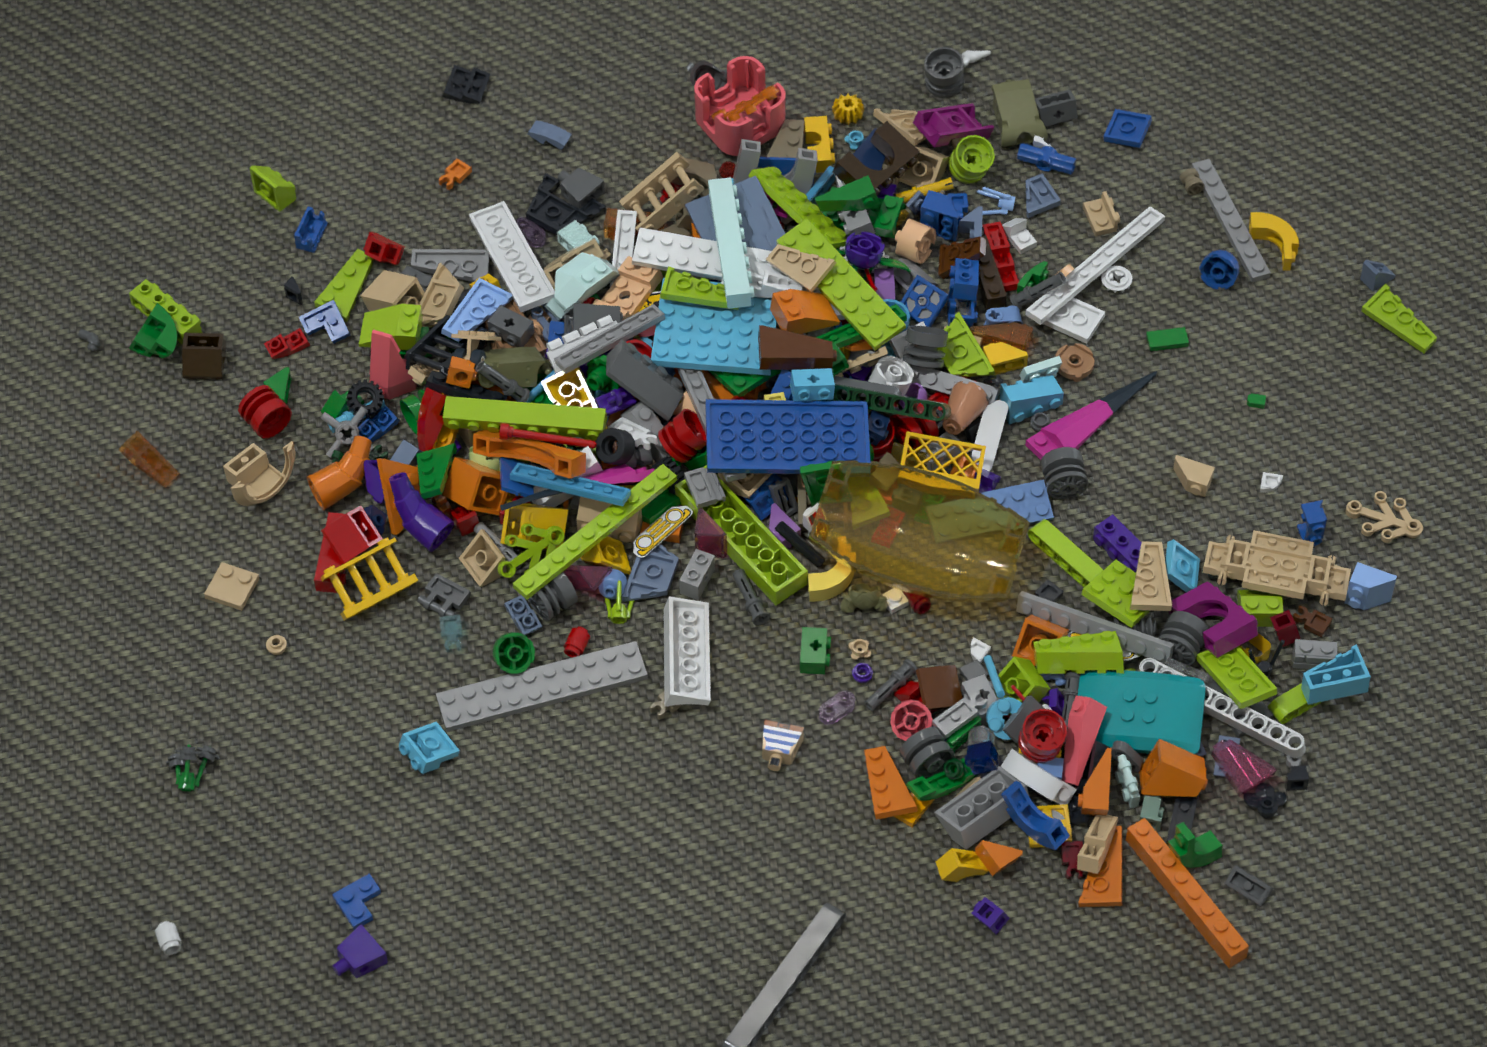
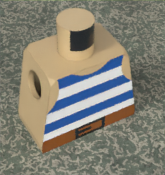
M770 720L764 721L762 759L769 761L768 768L770 770L779 771L781 764L791 765L804 739V727Z

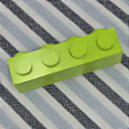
M145 279L129 292L131 304L147 317L157 303L161 305L172 317L177 330V341L182 345L184 333H202L200 319L195 314H190L182 304H177L168 293H163L155 283L152 284Z

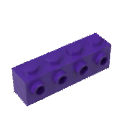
M1112 514L1094 527L1093 539L1098 546H1102L1107 551L1108 556L1112 560H1118L1136 572L1142 542Z

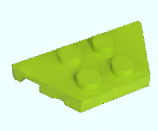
M959 312L956 313L955 319L944 329V331L948 332L946 347L937 348L945 352V357L940 359L944 360V366L949 374L959 377L994 375L995 370Z

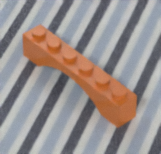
M481 430L473 433V453L488 457H506L531 461L547 467L555 475L570 479L586 472V453L532 439L518 437L508 438V440L499 439L500 431L494 433L488 430Z

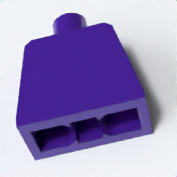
M361 924L337 947L340 960L333 964L332 968L338 976L349 970L354 977L359 978L387 964L388 961L386 952Z

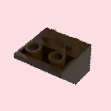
M184 333L182 346L183 378H223L227 348L224 333Z

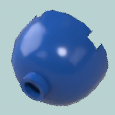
M1225 250L1210 252L1204 257L1199 266L1201 279L1207 286L1213 289H1219L1218 287L1228 289L1234 284L1239 275V264L1236 257Z

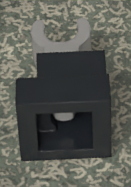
M1288 755L1286 757V765L1290 768L1285 780L1286 791L1307 790L1309 775L1306 765L1300 766L1301 757L1297 758V761H1291Z

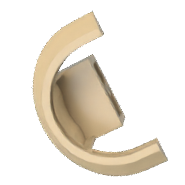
M293 441L283 447L285 464L282 473L269 464L266 452L254 443L223 465L227 482L232 485V495L237 503L243 506H252L265 502L274 497L284 487L291 475L296 458Z

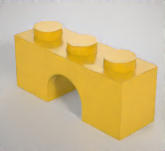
M827 116L804 117L806 144H817L816 146H809L807 149L817 151L816 173H824L828 166L835 164V155L831 153L833 138H829V135H832L831 123L827 122Z

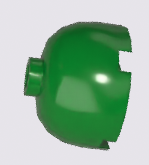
M509 632L501 635L496 640L492 656L494 662L501 670L507 673L518 674L526 671L527 667L533 662L535 649L532 641L527 636L518 632Z

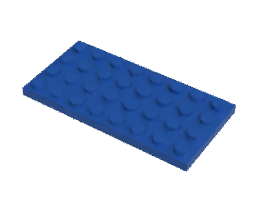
M706 399L707 473L800 474L801 466L838 460L841 461L845 474L870 475L871 473L867 402Z

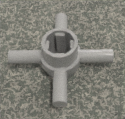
M361 406L351 421L344 420L339 422L326 412L322 414L320 418L335 428V436L337 438L326 453L327 456L331 458L334 450L338 451L343 444H352L354 437L359 436L357 425L368 412L366 408ZM351 428V435L349 438H346L341 431L342 429L348 430Z

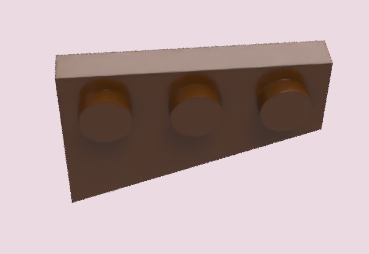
M980 236L966 239L963 243L956 241L948 246L946 244L940 245L938 276L943 279L948 277L951 265L954 266L956 258L978 260L984 257L986 253V240Z

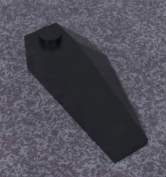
M1095 741L1079 785H1071L1077 789L1068 803L1071 825L1087 823L1090 818L1088 814H1081L1082 807H1078V794L1083 793L1085 784L1106 749L1111 748L1098 741Z

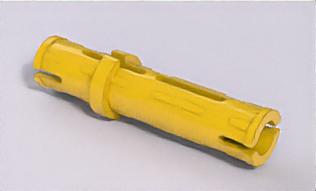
M951 177L918 188L914 186L911 190L895 194L896 197H905L904 201L907 203L918 190L926 197L929 190L934 192L954 189L953 184L945 186V184L952 182Z

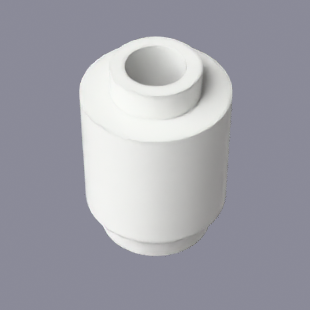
M168 921L160 923L155 929V934L161 951L165 955L178 953L181 950L182 942L176 925Z

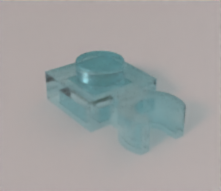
M461 616L440 617L442 639H447L445 641L446 651L450 652L449 646L451 644H456L457 650L460 651L461 644L457 637H463Z

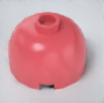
M906 700L894 708L891 713L890 724L895 735L901 740L906 741L916 732L931 727L933 719L931 712L925 704L917 700Z

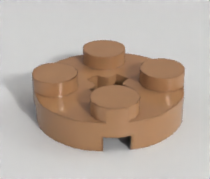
M1075 343L1074 346H1068L1067 344L1062 346L1056 353V357L1060 356L1062 361L1058 373L1065 378L1079 382L1090 375L1094 369L1093 353L1085 345ZM1076 359L1078 360L1077 364H1073L1070 361H1075Z

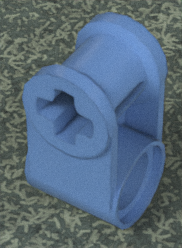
M1017 306L990 308L985 313L984 329L990 334L1015 332L1023 327L1022 318Z

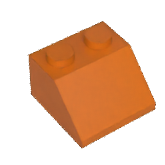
M1031 614L1024 620L1012 656L1029 659L1036 666L1033 642L1040 641L1041 639L1050 640L1067 636L1069 629Z

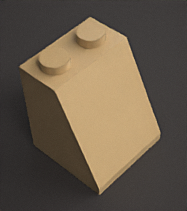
M384 270L361 294V298L367 309L374 311L398 304L419 305L425 292L416 277Z

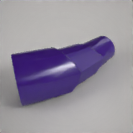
M405 472L391 476L389 482L394 495V503L402 518L403 527L429 552L436 550L451 533L454 522L432 504H428L421 494L414 489Z

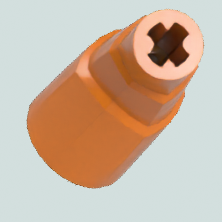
M355 436L349 451H346L339 462H334L307 476L309 487L322 510H326L362 485L361 481L365 474L364 461L370 460L369 453L372 444L370 439L363 436Z

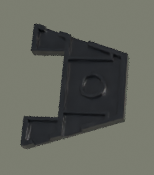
M545 173L543 181L538 187V192L526 212V219L557 235L559 230L574 220L582 224L603 214L606 211V205L593 198L581 209L551 194L560 186V180Z

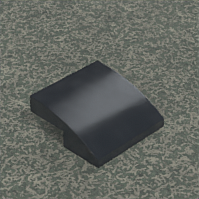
M454 64L442 97L464 103L480 104L491 74L475 67L470 71Z

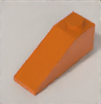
M1112 748L1106 749L1085 784L1083 793L1078 794V807H1082L1081 814L1107 816Z

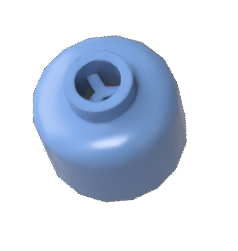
M608 569L602 574L598 585L602 596L608 599H617L618 580L621 581L622 596L627 584V579L623 572L616 569Z

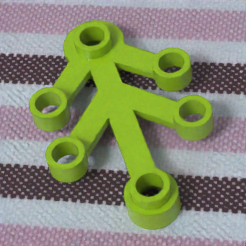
M525 523L521 526V533L523 535H536L543 537V539L539 542L520 539L516 535H507L504 540L507 546H518L527 548V550L511 561H502L498 565L499 575L506 578L512 577L516 572V567L531 558L529 569L524 572L525 574L539 563L542 549L547 547V556L556 549V546L563 542V530L558 526H551L545 530ZM527 526L530 527L529 533H526L525 531ZM553 532L556 534L555 539L551 538ZM511 537L514 538L513 544L509 543ZM506 565L507 571L504 573L503 567Z

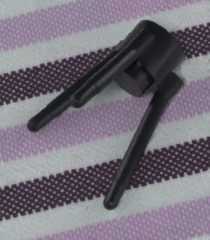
M1284 640L1280 641L1269 663L1261 661L1256 664L1252 649L1248 650L1250 659L1268 679L1271 677L1272 669L1283 647Z

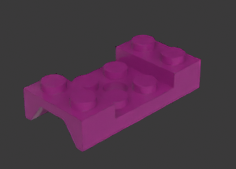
M973 103L918 111L912 122L934 147L946 146L951 139L963 138L969 135H978L989 139L995 128L993 125L982 126L975 119V105Z

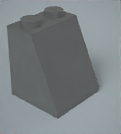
M572 304L564 311V335L577 330L581 337L579 328L592 322L599 328L596 321L607 315H610L613 321L620 323L623 321V313L620 312V306Z

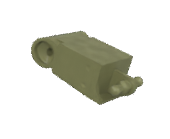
M1008 79L1006 82L992 85L993 110L1001 134V147L1032 143L1034 136L1042 137L1043 141L1048 139L1046 127L1039 119L1029 79L1019 81Z
M536 347L490 349L488 352H485L486 358L484 362L507 379L517 381L520 387H536L537 374L548 375L552 372L550 361L544 358ZM477 372L476 378L481 386L490 388L495 385Z

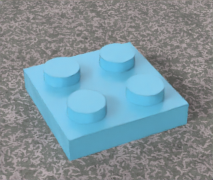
M1174 539L1168 541L1165 560L1167 577L1182 590L1188 592L1198 585L1200 558Z

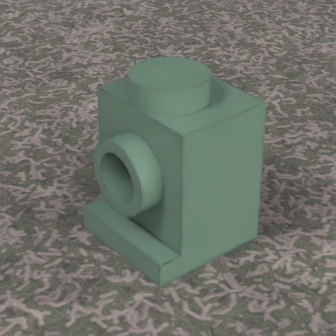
M1144 795L1140 820L1146 818L1154 830L1160 832L1164 807H1160L1161 798Z

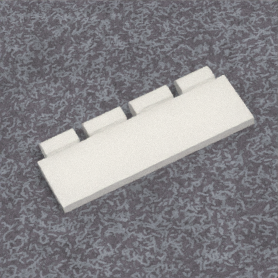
M607 315L596 321L599 328H597L594 322L579 328L581 337L579 332L575 330L562 336L564 344L560 338L546 343L549 350L546 354L555 374L562 370L555 364L554 358L618 324L617 321H613L611 316Z

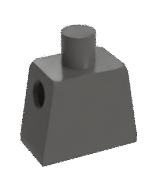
M577 168L571 174L563 170L558 175V180L561 181V195L568 203L579 209L592 198L597 200L605 193L604 180L581 168Z

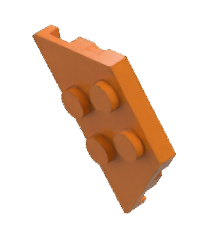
M378 458L377 464L391 534L397 535L404 527L402 518L394 503V495L389 478L397 473L405 472L414 489L420 493L418 467Z

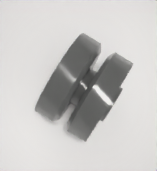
M929 727L909 737L900 748L899 755L909 765V769L916 779L921 776L927 779L944 770L945 763L954 758V751L947 742H944L943 735L936 727Z

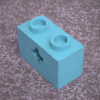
M832 369L791 370L790 387L793 401L833 400L835 383Z

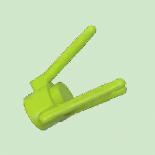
M620 580L617 582V603L612 608L610 599L604 597L608 619H611V622L614 624H624L627 622V619H630L635 601H629L627 608L621 603L622 588Z

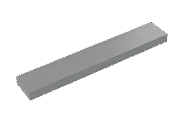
M652 304L554 358L555 364L567 374L614 348L622 339L626 341L665 320V314Z

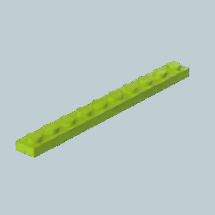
M664 464L659 466L631 489V495L624 506L610 505L513 582V588L528 600L676 482L677 475Z

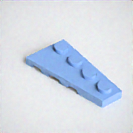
M478 278L443 326L441 333L451 338V334H458V330H475L489 319L500 305L504 307L512 301L511 293ZM451 338V339H453V340L459 342V341L462 340L463 338Z

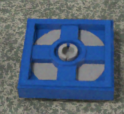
M917 275L902 298L901 303L908 308L910 317L919 323L924 321L927 327H931L950 295L920 275Z

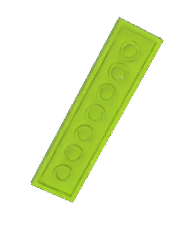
M807 218L776 240V243L836 261V264L820 282L817 289L875 351L906 329V324Z

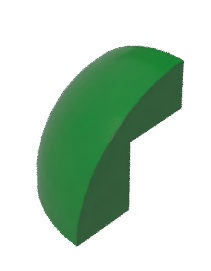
M158 303L155 305L131 343L130 350L146 357L157 354L160 358L168 357L173 353L177 343V330L172 317Z

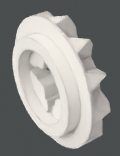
M1111 266L1101 275L1102 286H1105L1107 291L1113 290L1114 293L1117 291L1124 292L1125 289L1130 288L1132 275L1124 267ZM1115 277L1117 280H1120V283L1113 281V278Z

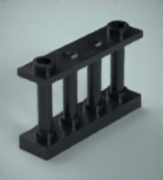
M449 315L438 321L411 349L407 350L405 354L407 370L416 363L436 369L447 376L454 352L449 353L434 346L438 343L454 350L457 348L467 349L468 340L463 339L466 342L461 344L444 338L446 335L441 332L443 326L450 318ZM482 327L477 330L479 332H488L487 329ZM480 340L477 350H483L487 346V340ZM429 353L446 361L440 363L424 356Z

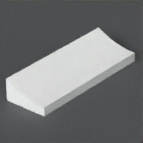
M669 596L665 604V707L682 704L709 705L711 701L709 603Z

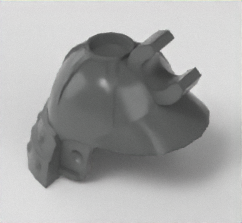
M700 61L695 65L690 62L686 67L690 72V81L694 86L697 79L706 73H709L714 78L715 91L727 84V69L720 70L708 61Z

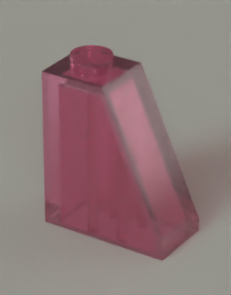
M1231 739L1227 742L1222 740L1213 746L1214 750H1212L1211 756L1239 797L1275 775L1277 771L1275 767Z

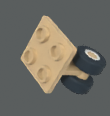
M458 330V334H451V338L468 339L467 349L457 348L453 356L475 363L474 369H476L480 361H484L486 358L483 350H477L479 341H501V337L495 336V332Z

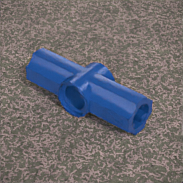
M1022 143L1017 154V159L1036 164L1038 169L1046 172L1053 169L1073 174L1076 164V158L1059 154L1056 149L1050 146H1044L1041 149Z

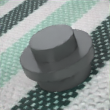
M1042 412L1036 413L1030 421L1031 427L1039 432L1041 428L1050 424L1049 417Z

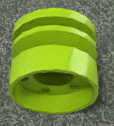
M969 135L963 138L951 153L948 161L949 170L953 177L966 184L980 181L992 166L995 158L991 143L978 135Z

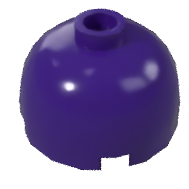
M861 232V235L852 233L847 237L845 244L846 258L857 268H872L881 261L885 245L881 243V238L873 233Z

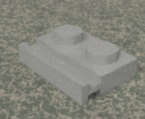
M703 467L684 473L685 481L697 509L716 504L717 501H725L726 496L716 473H707V468Z

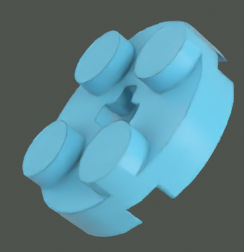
M1004 697L994 701L989 706L986 713V722L991 733L998 738L1004 740L1011 739L1002 730L1005 726V720L1002 717L1003 715H1008V713H1017L1022 705L1019 700L1012 697Z

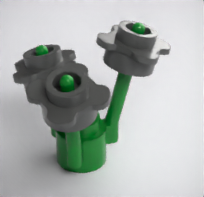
M189 744L183 746L182 750H176V752L180 753H175L168 757L166 765H169V769L176 770L178 790L192 792L195 791V787H199L200 778L206 763L212 764L214 759H219L214 748L210 746L197 747V751H195V747ZM198 758L202 763L195 778L194 773L189 772L190 760Z

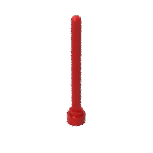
M501 423L499 439L504 440L518 437L585 448L589 446L592 449L597 446V443L593 440L514 429L513 426L507 423Z

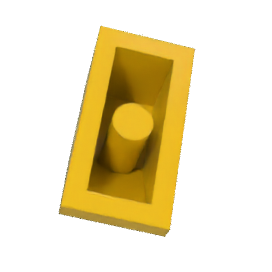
M1004 342L990 343L987 346H983V352L995 370L994 375L1027 366L1028 354L1023 350Z

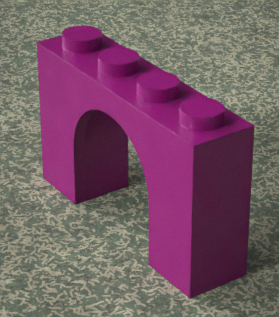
M1208 581L1171 601L1172 608L1169 611V615L1175 611H1184L1198 618L1206 616H1221L1225 618L1222 622L1203 632L1205 648L1217 658L1258 636V622L1256 618L1248 614L1242 606H1238L1229 596L1224 595L1218 587H1214Z

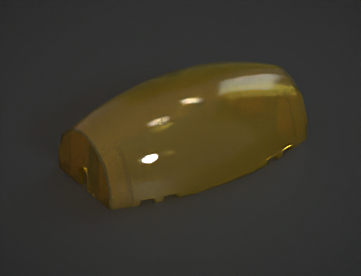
M832 461L813 519L808 541L849 569L901 591L955 602H1006L1009 598L1018 566L1016 563L1022 552L1030 522L1011 508H1005L997 503V500L993 497L989 498L971 486L937 473L893 463L890 465L878 464L876 461H871L870 463Z

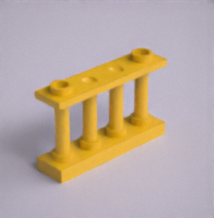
M388 537L384 538L372 550L337 568L333 565L323 571L325 574L321 577L322 582L330 578L344 604V611L340 613L344 621L414 585L418 581L415 573L410 576L408 573L405 574L394 554L391 545L397 541L395 538L391 540ZM382 550L385 552L398 576V582L393 585L390 582L387 583L373 557L374 554ZM363 560L367 561L380 585V592L374 595L372 592H369L355 564ZM348 569L363 596L361 597L362 601L357 604L351 601L337 576L338 573Z

